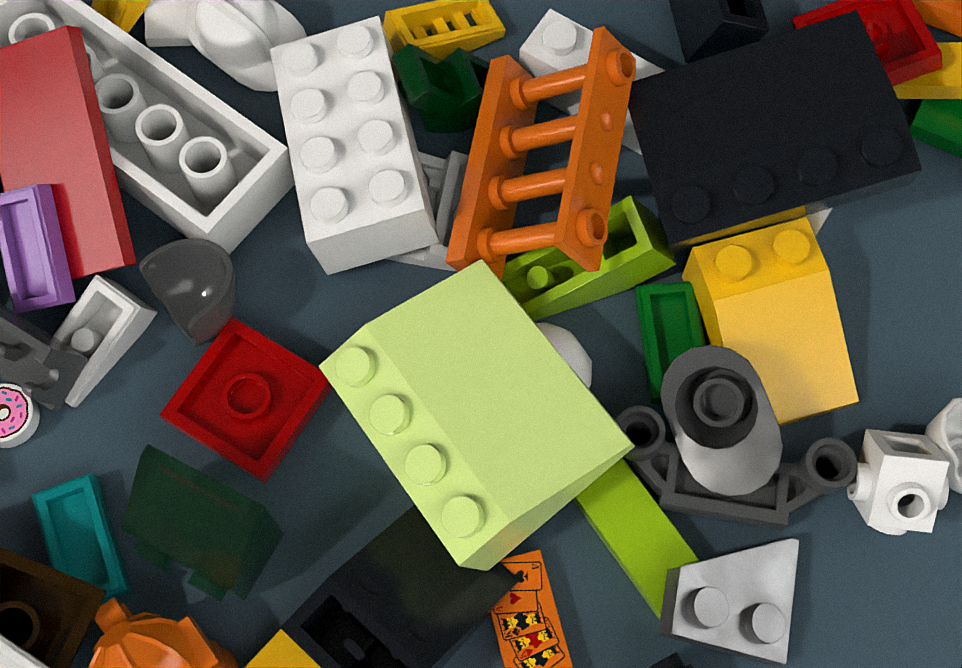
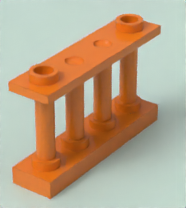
M605 26L594 29L588 62L586 64L534 78L509 54L490 60L445 263L458 272L483 259L498 278L502 280L508 254L557 247L588 272L599 271L603 246L608 236L607 223L631 86L636 76V59ZM582 90L578 114L534 124L537 105L540 100ZM573 140L567 167L523 176L529 150ZM562 193L557 221L512 229L518 201Z

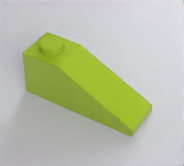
M631 195L610 206L607 223L608 236L603 246L599 271L588 272L557 247L527 251L505 263L501 281L533 321L624 292L677 265L674 256L671 255L668 242L655 213Z

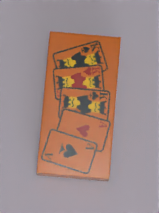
M541 550L500 560L499 562L520 580L490 614L504 668H573Z

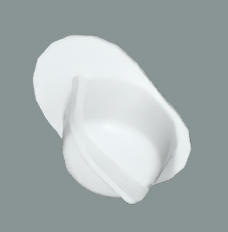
M192 0L186 11L185 27L190 42L194 47L238 83L254 91H277L270 48L307 37L304 27L275 0Z

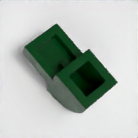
M410 43L392 55L400 77L398 80L399 91L409 105L419 110L426 131L449 134L476 127L490 63L460 47L443 60Z

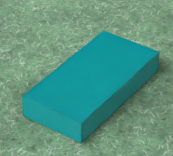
M93 472L31 494L51 568L105 589L107 593L102 604L113 597L117 599L132 593L100 481Z

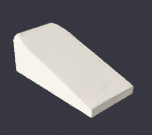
M97 274L53 336L89 358L65 400L67 404L75 408L142 335L158 313L116 281Z

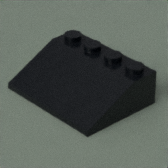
M857 10L632 82L628 109L671 255L691 250L695 246L766 228L910 185L922 171L903 108Z

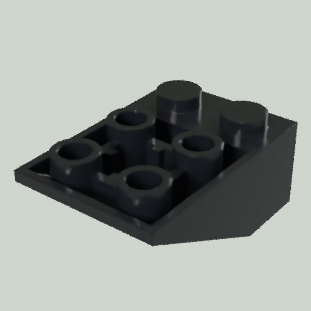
M414 504L332 573L281 628L321 668H442L520 580L500 562L489 571L458 566L418 507Z

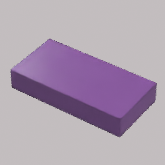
M34 184L0 193V250L14 314L76 302L51 184Z

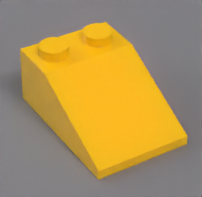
M807 217L692 247L682 278L684 282L689 281L692 284L694 295L699 305L703 334L707 345L731 348L748 359L760 376L779 426L854 406L859 402L830 271Z

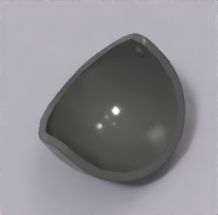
M183 239L168 243L142 259L139 265L140 272L168 315L194 346L197 347L209 341L226 326L235 308L237 281L231 258L220 245L205 239Z

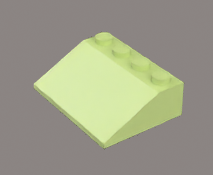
M483 259L478 260L368 322L319 365L321 371L460 567L489 571L635 447L633 442Z

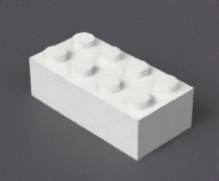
M379 15L270 48L306 244L326 274L330 275L440 243L407 103L398 88L400 77L392 59L394 52Z

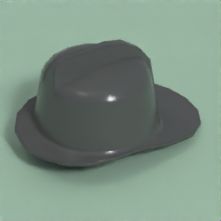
M711 344L690 348L675 358L663 376L660 396L664 414L670 425L682 460L692 477L709 491L726 496L750 494L767 484L779 468L783 443L775 413L760 376L751 363L731 348Z

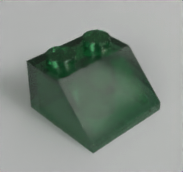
M147 444L140 455L121 526L125 533L138 542L132 553L165 572L172 562L191 571L193 574L187 583L219 602L223 600L227 592L245 601L284 535L266 508L150 444Z

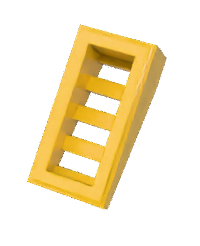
M435 0L388 10L385 12L383 22L384 30L394 54L410 43L441 60L459 47L469 52L504 37L506 31L489 0ZM470 13L477 25L471 27L464 15ZM447 22H451L455 29L454 31H450L446 24ZM430 30L433 35L428 36L425 31Z

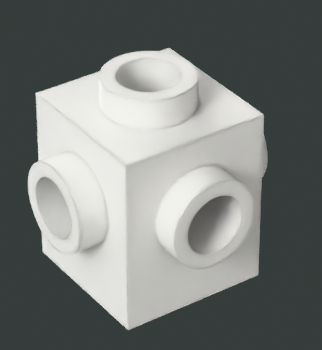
M866 429L859 462H857L856 475L846 485L848 498L854 502L867 526H871L880 532L891 535H902L907 530L932 533L937 510H942L948 500L949 482L946 474L949 460L929 436Z

